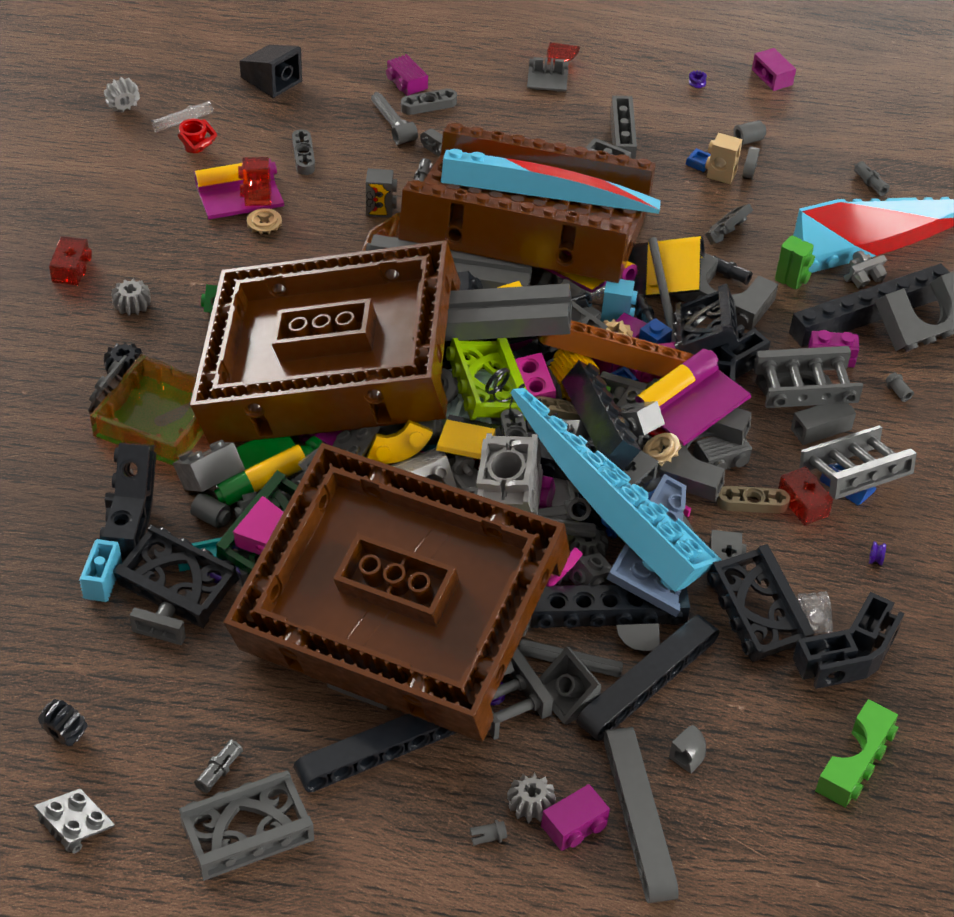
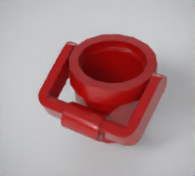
M187 119L179 125L178 138L182 141L184 149L189 153L203 151L217 137L216 131L205 119ZM206 132L209 133L210 137L205 138Z

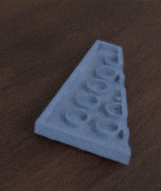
M664 474L650 501L658 505L660 503L669 510L666 514L675 522L678 518L683 521L686 485ZM626 543L606 579L677 617L680 612L679 595L681 590L674 592L667 589L661 583V578L655 572L648 570L643 565V560Z

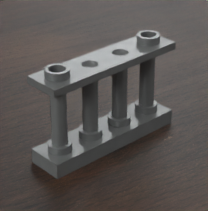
M849 346L757 351L754 363L755 374H767L771 387L768 388L765 407L780 408L859 403L863 383H850L846 372L851 355ZM836 370L840 384H827L823 371ZM813 371L817 385L804 386L800 372ZM776 373H790L794 386L781 387Z
M878 425L801 450L799 471L803 473L815 468L831 480L829 495L836 500L913 474L917 453L911 448L895 453L881 442L883 427ZM875 449L884 457L875 459L868 451ZM857 456L864 464L857 466L848 458ZM837 462L846 470L836 472L828 464Z
M516 648L511 659L514 668L511 675L514 679L499 685L493 700L515 690L523 691L527 699L494 713L492 711L494 719L488 732L494 740L499 738L500 722L531 709L533 711L536 710L542 719L552 715V696L518 648Z

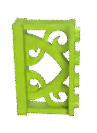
M452 338L450 347L446 349V359L451 364L452 376L457 377L458 393L462 395L464 410L468 412L470 420H476L477 417L501 418V413L509 409L511 399L505 402H497L494 400L493 394L485 392L486 385L474 376L482 368L491 375L501 368H507L510 371V376L502 387L505 391L502 389V392L498 391L495 393V397L498 400H505L511 397L510 392L524 384L507 338H497V341H458V338ZM506 373L501 377V381L498 382L497 386L502 382ZM513 399L511 408L521 411Z

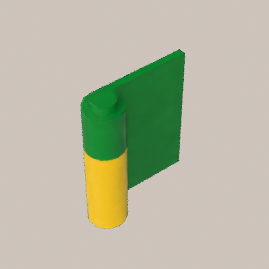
M290 436L247 442L236 448L245 470L215 485L217 488L214 490L215 495L219 501L225 502V504L230 506L236 503V501L242 500V495L260 491L277 470L285 474L286 478L301 471L302 468L298 464L299 461L305 458V454L299 444H294Z

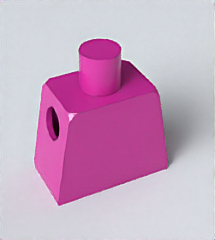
M262 496L233 531L235 545L241 549L261 555L283 511Z

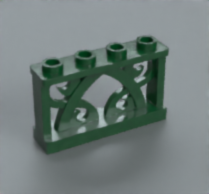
M277 470L216 544V557L221 560H229L237 568L250 575L256 564V554L237 547L233 531L262 496L284 512L289 501L282 491L293 496L298 485L288 480L285 474ZM234 550L250 553L249 560Z

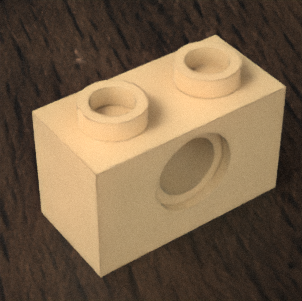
M718 133L715 140L710 141L708 152L711 155L708 157L705 168L708 169L707 178L727 184L732 183L737 173L743 139Z

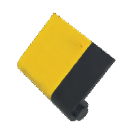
M703 237L658 241L669 295L700 292L701 258L705 256ZM649 242L636 243L628 259L629 262L637 266L633 291H638L637 294H643L645 297L660 296Z

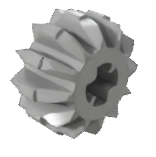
M120 77L117 81L113 79V83H108L107 89L104 90L105 101L114 111L120 110L123 113L125 109L131 110V106L137 105V100L140 99L139 89L130 78L124 80Z
M134 278L131 281L124 279L123 283H116V287L112 289V303L114 308L119 310L120 314L127 313L130 316L132 313L138 315L139 311H146L147 306L150 305V290L148 285H144L142 280L136 282Z
M535 772L531 778L522 774L520 781L514 779L507 794L510 811H516L517 819L525 816L528 824L534 817L541 822L543 811L556 803L553 784H547L546 776L537 779Z

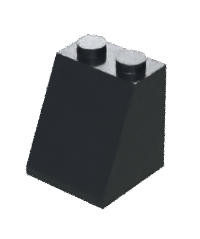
M267 45L239 61L240 77L272 98L302 82L301 47Z

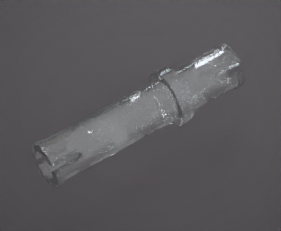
M210 101L196 106L189 105L187 109L151 120L152 127H156L154 131L157 133L179 125L184 120L197 119L212 114L213 107H209L211 105Z

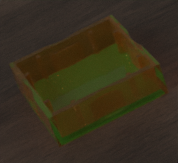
M141 354L123 375L119 385L108 393L90 415L93 436L116 445L123 442L155 445L154 452H157L156 460L173 465L172 463L180 460L178 456L192 450L204 434L190 406L197 374L179 370L170 364Z

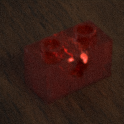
M243 157L242 166H238V178L243 179V184H240V197H244L245 206L271 205L272 190L269 157Z
M61 236L49 265L52 283L79 285L81 278L86 274L87 262H90L92 258V249L88 247L87 239Z
M806 466L781 475L778 489H782L789 494V507L804 526L830 515L833 498Z

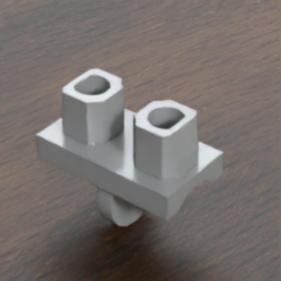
M857 251L853 254V260H850V273L846 274L844 279L846 282L853 281L858 289L865 287L871 281L868 277L869 274L875 282H879L887 276L883 266L887 259L884 255L871 259L869 254L865 255L864 252Z
M462 455L448 458L456 486L458 488L477 487L478 471L474 467V459Z

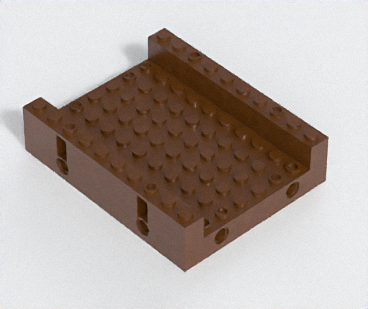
M451 123L443 131L441 156L424 181H408L402 190L398 238L400 240L420 244L447 240L450 250L619 283L647 212L441 183L443 157L446 150L459 149L466 153L481 152L487 156L532 162L577 172L626 187L650 197L656 163L648 159L637 160L622 154L616 156L608 154L606 151L600 150L595 152L587 150L585 147L579 146L574 148L566 146L564 143L553 144L543 139L532 140L522 135L511 136L501 131L490 132L480 127L469 128L464 127L460 123ZM453 229L459 230L461 234L456 233ZM563 251H568L571 255H566Z
M447 240L222 270L190 403L209 444L211 445L219 440L224 442H242L404 424L408 420L422 422L446 419L448 400L441 383V371L450 291L460 290V279Z
M321 443L223 623L241 651L483 742L494 719L490 704L551 574L560 577L570 556L565 524Z

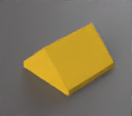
M446 419L436 450L481 459L483 439H486L487 433H492V436H495V429Z

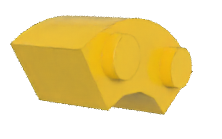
M408 420L404 428L394 434L382 435L376 433L367 458L384 464L404 461L423 449L430 440L433 430Z

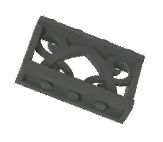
M288 770L281 773H273L267 778L255 782H247L227 792L216 793L213 797L199 802H190L179 809L180 821L199 866L203 881L314 841V825L304 808ZM282 793L286 794L288 797L287 802L279 809L276 808L279 804V796L275 800L269 799ZM292 807L298 820L293 822L285 815ZM240 810L265 816L257 827L256 835L249 838L241 832L226 830L231 820ZM212 819L210 823H202V825L207 830H214V833H201L195 829V824ZM268 824H270V828H273L271 830L264 831L265 827ZM227 838L237 839L238 841L235 842V843L229 844V843L231 842V839H227ZM199 841H212V851L203 853Z

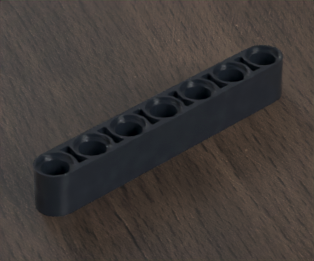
M699 614L695 615L587 705L577 717L576 723L597 741L604 738V730L615 729L705 652L716 641L720 630Z
M406 714L306 754L294 763L293 768L305 791L315 792L456 734V732L411 714Z

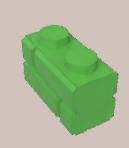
M793 235L790 236L781 246L775 280L782 284H787L788 287L795 290L799 289L803 283L806 284L811 276V272L808 271L809 267H811L815 259V255L812 254L813 244L802 241V239Z

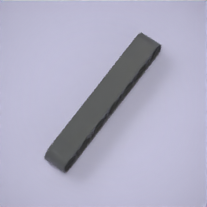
M625 727L604 730V745L645 899L648 904L677 900L679 895L677 879L634 728Z

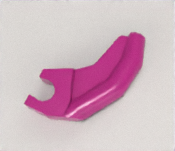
M574 547L570 552L560 577L551 574L546 586H555L577 563L583 553Z

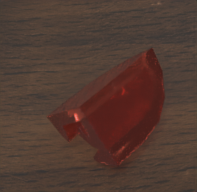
M550 42L547 48V62H551V58H553V63H555V59H565V61L569 62L576 57L581 46Z

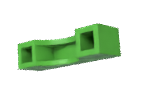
M868 699L858 714L851 733L860 743L862 751L855 756L847 758L832 756L820 775L815 792L845 808L851 798L857 800L863 789V785L860 783L863 778L867 781L869 780L875 769V765H873L874 760H881L887 748L884 745L886 740L892 742L899 727L895 725L898 714Z

